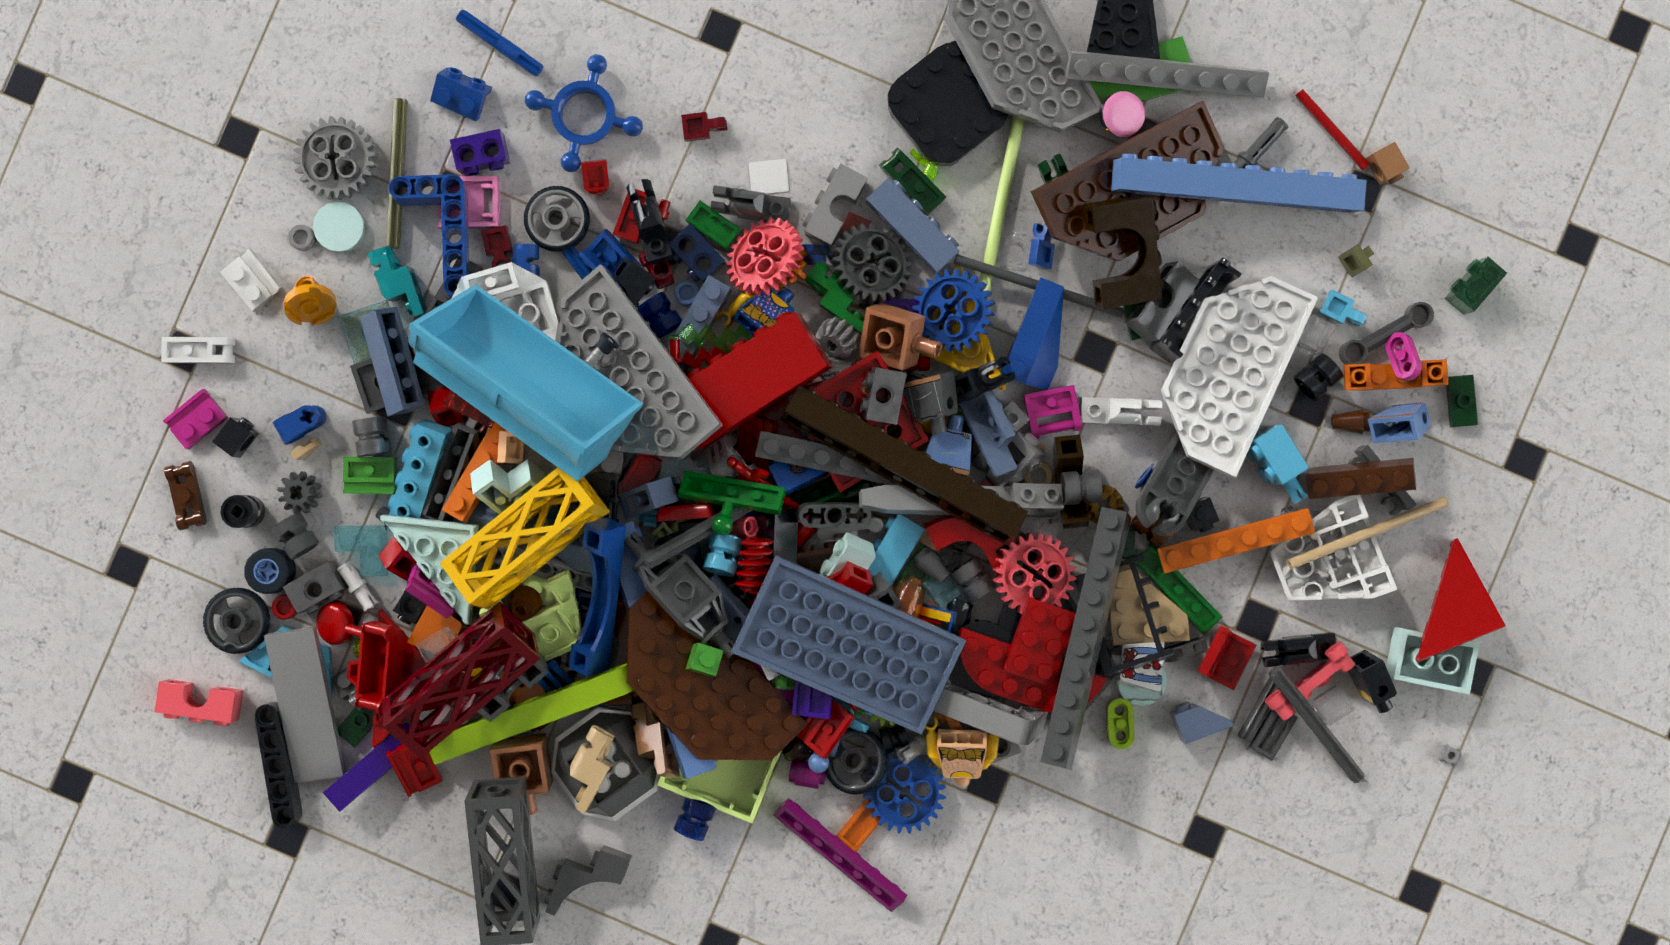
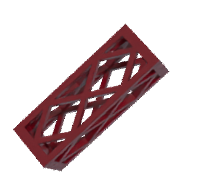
M499 601L382 700L383 728L421 759L540 660L535 633ZM479 637V639L476 641L473 647L469 650L472 638ZM500 637L502 638L499 647L487 649ZM502 665H504L500 679L492 680ZM485 667L470 680L473 669ZM465 671L460 688H456L461 672ZM429 679L418 693L421 681ZM451 679L447 691L435 693ZM453 708L449 721L441 723L450 709ZM435 709L422 721L419 719L421 712ZM401 720L409 724L408 731L399 724Z

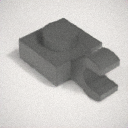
M348 667L333 676L331 680L341 699L346 701L349 699L351 706L355 709L357 708L354 705L357 699L355 698L356 686L347 679Z

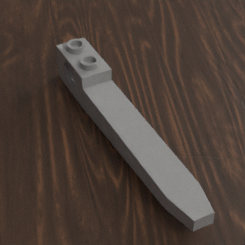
M1013 483L1010 486H982L985 489L996 491L1001 498L1007 501L1018 503L1023 510L1028 512L1026 517H1054L1064 509L1061 484ZM882 485L861 489L859 492L860 508L892 514L951 515L899 485Z

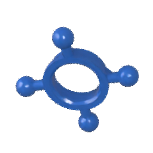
M594 54L587 60V68L590 71L588 80L576 81L566 85L558 92L554 100L545 98L538 90L529 91L525 96V104L530 110L537 111L542 108L552 110V121L555 128L562 137L571 142L569 151L561 158V166L567 172H575L580 168L581 159L578 156L580 146L600 141L610 132L613 126L623 129L627 135L632 137L639 135L643 130V123L638 117L629 116L624 119L615 116V105L611 96L602 86L597 84L599 75L604 73L607 68L606 59L599 54ZM581 93H590L596 95L604 102L606 107L605 122L593 134L584 136L574 134L564 125V107L573 96Z

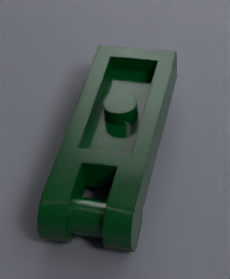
M898 147L892 152V156L887 161L883 160L879 164V167L893 181L897 180L905 188V193L911 199L914 198L923 207L922 211L927 216L946 199V196ZM900 162L904 168L898 173L894 167Z

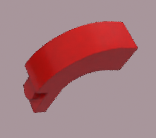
M953 515L939 516L924 524L937 551L957 541H969L975 543L984 551L992 569L1000 567L1001 564L995 559H1003L1004 555L1000 550L995 551V549L1003 546L1002 542Z

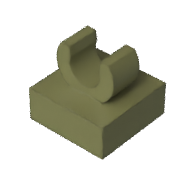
M1357 244L1342 253L1338 258L1351 277H1354L1373 265L1369 257L1374 255V252L1370 246L1362 249Z

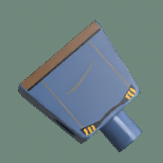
M1424 402L1393 405L1368 419L1373 443L1419 440L1431 427L1427 407Z
M952 414L949 415L947 432L933 435L926 453L938 463L951 466L956 473L969 476L972 434L962 432L964 417Z

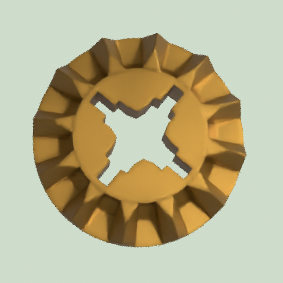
M1102 485V501L1110 496L1107 504L1110 509L1123 511L1124 505L1120 493L1111 486ZM1097 503L1086 504L1089 520L1098 524L1100 512L1099 514L1097 513L1100 505Z

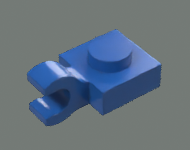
M1035 223L1033 235L1036 239H1031L1028 264L1041 269H1052L1055 244L1051 243V235L1046 224H1044L1043 230V225Z

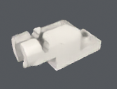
M1081 397V423L1160 426L1162 417L1142 416V411L1162 409V401Z

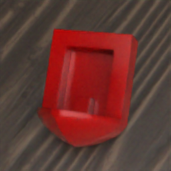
M606 159L581 162L584 190L595 197L605 194L609 189Z

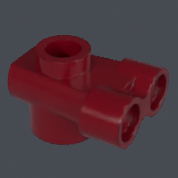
M645 252L638 255L642 267L647 268L648 272L655 277L654 283L657 289H662L675 283L669 261L649 266ZM659 273L666 274L665 276H658Z

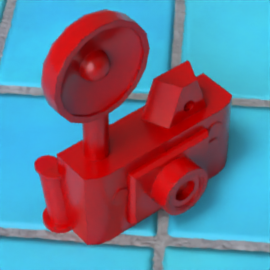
M341 602L327 603L321 607L317 614L316 626L318 633L330 645L344 644L349 641L352 635L360 638L359 659L357 661H349L347 679L356 686L355 698L357 699L354 705L357 708L373 710L377 714L383 715L382 700L401 685L402 669L406 664L404 654L405 632L393 625L377 621L362 623L361 627L354 625L351 611L346 605Z

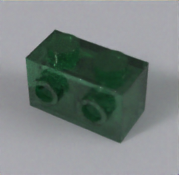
M1489 256L1480 260L1477 258L1473 260L1466 268L1467 273L1450 286L1449 289L1451 291L1444 298L1463 315L1474 312L1507 274Z

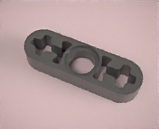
M806 502L797 508L796 518L799 523L809 528L864 527L871 520V511L860 508L859 502ZM838 508L840 517L838 520L830 522L827 518L829 510ZM808 509H810L813 513H821V518L812 516L808 521L803 517V514L808 513ZM858 509L864 513L863 516L859 517V521L846 514V512L857 513Z

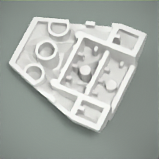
M1352 495L1333 502L1312 519L1315 533L1283 541L1270 551L1288 600L1372 599L1398 590L1375 536L1294 569H1290L1287 564L1288 559L1370 527L1369 516L1361 495Z

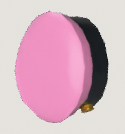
M1120 91L1106 97L1099 109V119L1105 131L1122 138L1131 137L1142 128L1145 120V109L1143 103L1136 95L1127 91Z

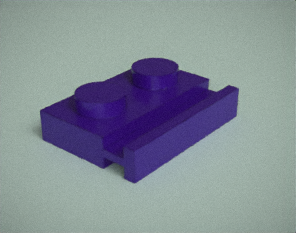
M795 680L792 715L831 719L833 696Z

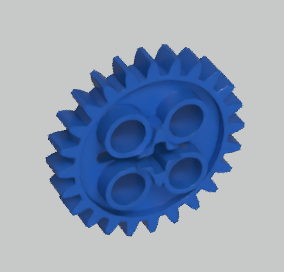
M955 268L953 275L951 271L945 269L944 277L936 272V281L927 278L926 281L929 287L920 286L923 295L915 296V299L920 301V304L912 306L913 309L919 311L920 315L926 316L922 337L941 342L942 350L946 346V351L950 353L953 352L954 346L957 351L963 352V344L967 348L972 349V340L980 343L981 339L978 335L980 333L988 335V332L984 329L985 325H993L991 321L987 320L988 316L995 315L994 312L989 310V307L995 305V302L987 300L992 295V292L989 290L983 291L987 284L983 281L978 283L980 277L977 275L971 277V273L967 270L961 275V270ZM951 287H955V295L951 299H947V291ZM966 291L967 295L963 297V293ZM975 301L974 311L967 313L966 307L968 303ZM952 307H955V310H957L955 315L950 311ZM940 308V317L937 320H933V311ZM960 322L961 329L954 335L952 327L955 323ZM944 324V329L941 330L940 327Z
M889 752L888 768L884 779L870 793L863 795L864 798L871 799L866 808L875 809L871 817L874 818L879 815L881 817L879 825H882L885 821L888 822V831L895 825L897 826L898 834L901 833L903 827H906L908 833L911 834L912 826H916L921 831L920 823L924 822L930 826L928 818L930 816L938 818L934 810L935 808L943 809L938 800L946 799V796L940 794L939 791L945 789L946 786L938 784L943 775L934 774L938 768L937 766L931 768L928 766L931 761L930 758L922 762L921 754L907 765H904L898 758V755L894 758ZM872 765V769L876 772L878 766ZM905 766L909 769L910 775L906 780L896 778L895 771L898 767ZM873 774L866 775L868 779H871L874 776ZM886 777H891L903 788L907 785L910 786V794L919 799L923 806H918L906 795L901 798L899 796L900 790L889 783ZM921 782L927 783L930 787L929 793L925 796H919L915 792L916 785ZM883 787L893 789L894 796L891 800L886 801L880 797L879 792ZM910 803L914 806V812L911 816H903L899 810L902 804Z

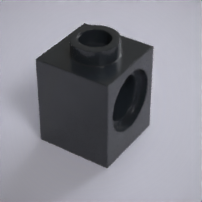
M230 417L212 442L231 457L241 458L259 433L253 429L254 424L246 418Z
M404 591L393 611L399 614L397 618L400 621L411 625V623H418L427 605L407 591ZM411 599L416 600L418 603V610L415 613L411 612L408 608V602Z

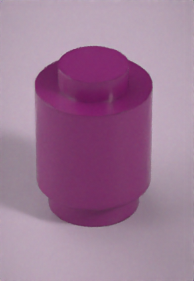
M792 761L789 782H794L796 786L819 789L820 784L825 785L826 770L822 773H815L809 768L808 761Z

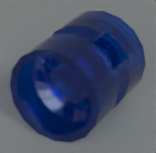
M665 292L652 296L637 309L644 320L650 323L649 326L658 339L677 329L682 322L678 312L671 310L672 303Z
M686 797L681 808L684 813L679 814L673 829L690 839L704 841L709 828L707 821H712L717 808L704 801Z

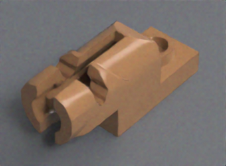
M644 702L631 706L632 720H638L636 725H633L638 755L649 759L655 758L654 767L658 776L670 779L679 777V765L666 726L661 723L662 721Z

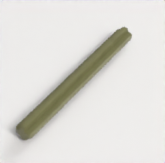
M395 98L393 101L389 183L395 177L404 176L408 101L403 98ZM403 187L398 189L397 195H403ZM389 191L385 246L398 249L400 247L402 206L394 201Z

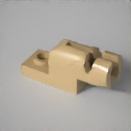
M597 725L591 726L586 736L591 745L583 743L570 766V776L588 785L587 788L582 786L575 800L579 801L575 809L584 814L590 807L613 765L604 757L607 758L615 736Z

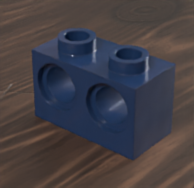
M691 224L686 226L669 242L674 260L678 264L683 261L689 267L686 272L696 283L699 280L704 283L708 275L713 277L725 266L726 261ZM684 241H692L694 246L690 252L685 253L680 250V246ZM702 259L711 261V266L706 271H700L697 267L698 262Z

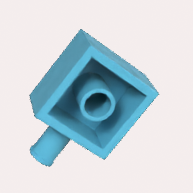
M1282 424L1268 426L1257 433L1247 452V456L1251 461L1255 460L1259 466L1258 473L1261 479L1270 485H1283L1293 504L1302 501V498L1305 499L1308 495L1296 476L1309 469L1284 426Z

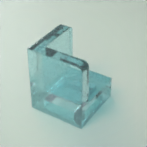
M931 577L921 583L933 603L940 608L961 594L960 590L951 583L948 577L941 584Z

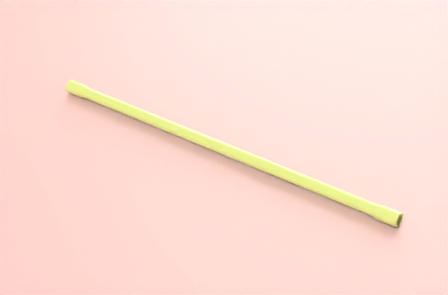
M1015 116L1012 117L983 263L992 266L996 264L1025 120ZM981 273L979 283L985 282L987 286L983 291H990L993 276ZM958 407L957 413H956V414H953V415H958V416H962V417H963V415H962V413H961V411H960V409H959V407Z

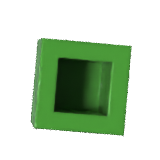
M701 643L693 644L685 670L707 677L716 676L723 650Z

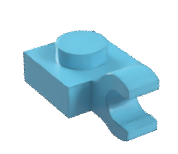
M1332 289L1329 291L1318 312L1339 324H1343L1345 319H1347L1350 323L1360 326L1364 324L1367 318L1366 314L1351 308L1354 300Z

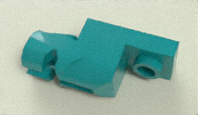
M390 246L378 248L367 253L371 266L379 268L374 272V276L382 296L390 302L407 298L408 300L405 301V305L410 315H414L416 318L425 315L427 307L413 268L407 265L399 268L401 264L393 248Z

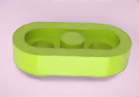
M1116 697L1111 699L1106 707L1107 737L1110 744L1115 748L1126 749L1134 741L1133 707L1125 698ZM1118 705L1123 707L1121 714L1115 713V707ZM1118 731H1123L1124 737L1118 740L1116 738V733Z

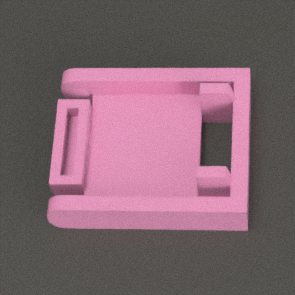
M459 176L467 190L468 229L499 227L500 178L498 176ZM456 185L451 186L448 192L456 193L460 187ZM485 191H492L493 214L485 213ZM437 205L439 219H441V205ZM453 210L450 212L449 217L457 218L461 211ZM438 222L439 229H442V222Z

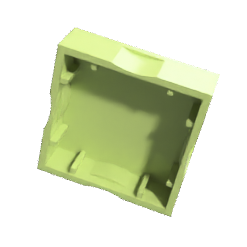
M780 753L772 761L718 760L715 762L717 768L689 779H684L681 771L680 776L673 779L660 776L657 786L690 799L704 801L719 811L753 823Z

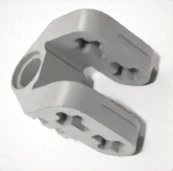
M732 432L720 438L719 441L714 443L712 447L695 460L702 471L710 467V471L714 476L736 479L737 476H743L727 465L729 457H734L747 466L743 458L733 448L739 441ZM755 462L747 466L751 470L760 469Z

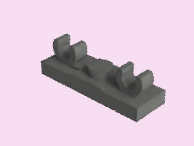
M1363 445L1354 451L1358 457L1352 458L1348 464L1381 460L1369 445ZM1406 491L1387 492L1390 496L1381 500L1382 505H1386L1390 501L1394 503V509L1389 512L1390 515H1397L1401 510H1411L1417 505Z

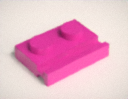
M201 389L165 418L163 422L169 426L171 432L185 449H191L227 420L228 416L216 401L210 397L208 391Z
M415 564L412 567L405 591L447 619L454 610H452V607L440 594V590L432 580L428 579L418 565Z

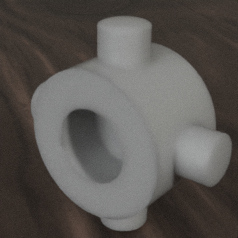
M1448 744L1443 745L1444 748L1441 751L1439 760L1451 763L1452 766L1457 765L1456 762L1459 759L1461 750L1449 747Z

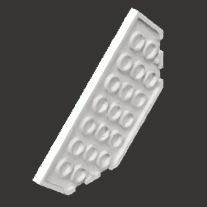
M1270 276L1253 284H1246L1203 300L1180 348V351L1184 354L1180 359L1174 361L1161 389L1188 458L1233 479L1237 477L1316 304L1317 296Z

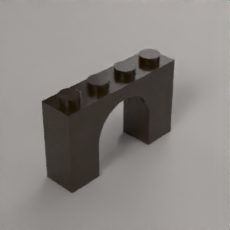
M1139 194L1084 204L1087 230L1099 233L1128 228L1135 235L1139 246L1137 260L1126 273L1093 280L1095 305L1102 309H1109L1162 299L1164 281L1162 276H1160L1159 266L1162 264V258L1157 248L1159 230L1155 225L1154 215L1157 213V206L1153 196Z

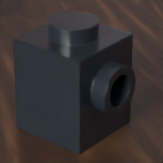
M1203 497L1196 502L1186 521L1190 530H1199L1200 533L1213 529V523L1220 521L1211 498Z

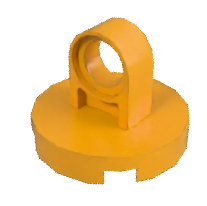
M309 275L301 277L283 300L285 315L290 321L298 325H302V322H311L312 326L325 323L334 316L335 308L337 307L336 297L332 290L320 285Z

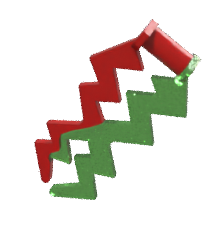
M688 323L678 334L667 335L670 341V355L673 359L695 369L700 367L703 360L710 365L709 361L719 353L725 355L732 352V349L729 351L725 346L728 340L734 345L741 335L746 340L752 339L742 325H739L734 333L730 326H727L720 337H717L708 324L698 334L693 326ZM680 339L683 340L685 345H688L690 340H692L697 348H700L704 341L708 339L713 347L709 353L702 347L694 358L686 350L681 357Z

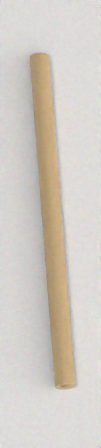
M1445 497L1439 498L1288 559L1287 564L1290 569H1294L1447 507L1448 500Z

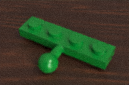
M685 471L678 495L683 499L723 505L721 514L716 516L712 522V528L716 534L724 536L733 529V521L730 518L733 507L780 515L786 490L785 487Z

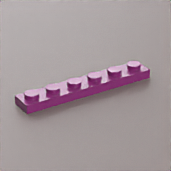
M788 798L774 813L773 816L890 912L904 902L907 894L898 885L883 876L877 868L872 867L857 852L844 844L839 837L833 835L818 820L806 813L797 803Z

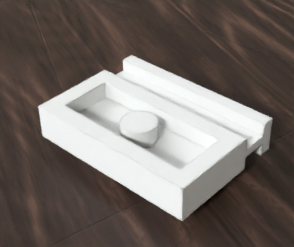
M250 249L246 250L245 254L236 258L220 272L253 312H256L271 300L276 293L283 290Z

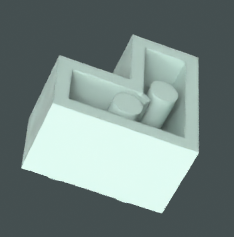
M528 459L508 473L492 460H488L470 473L473 495L500 514L544 479L545 473Z

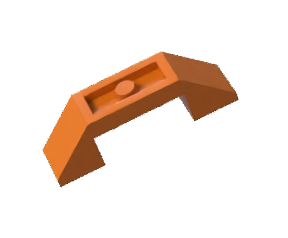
M1447 359L1422 360L1420 374L1410 381L1397 377L1391 364L1343 365L1345 391H1370L1448 385Z

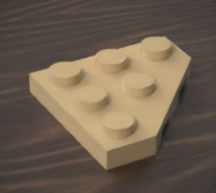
M1131 569L1118 573L1109 610L1112 646L1154 642ZM1151 583L1144 585L1143 588L1148 604L1158 601L1160 605L1159 608L1151 610L1156 628L1166 626L1168 632L1159 635L1160 641H1190L1187 614Z

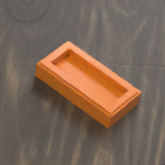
M865 799L836 834L844 844L855 852L879 825L881 817L879 815L874 818L871 817L875 809L866 808L871 799Z

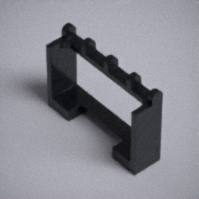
M1221 258L1208 266L1199 278L1200 281L1195 287V293L1181 307L1182 312L1168 326L1169 330L1161 340L1153 341L1149 349L1168 363L1180 359L1184 354L1180 351L1184 340L1178 336L1181 330L1184 329L1189 319L1206 297L1220 295L1225 287L1238 279L1242 273L1230 265L1231 263L1225 258Z
M1143 555L1121 561L1119 573L1129 569L1132 571L1158 653L1115 666L1111 651L1107 646L1105 636H1103L1099 660L1103 673L1107 677L1166 660L1168 656L1175 654L1174 648L1163 650L1159 638L1160 634L1168 632L1167 627L1156 628L1151 610L1159 608L1160 605L1158 601L1148 604L1143 586L1152 583L1150 577L1140 579L1137 570V563L1145 561ZM1086 573L1074 576L1077 578L1075 583L1079 595L1081 594Z

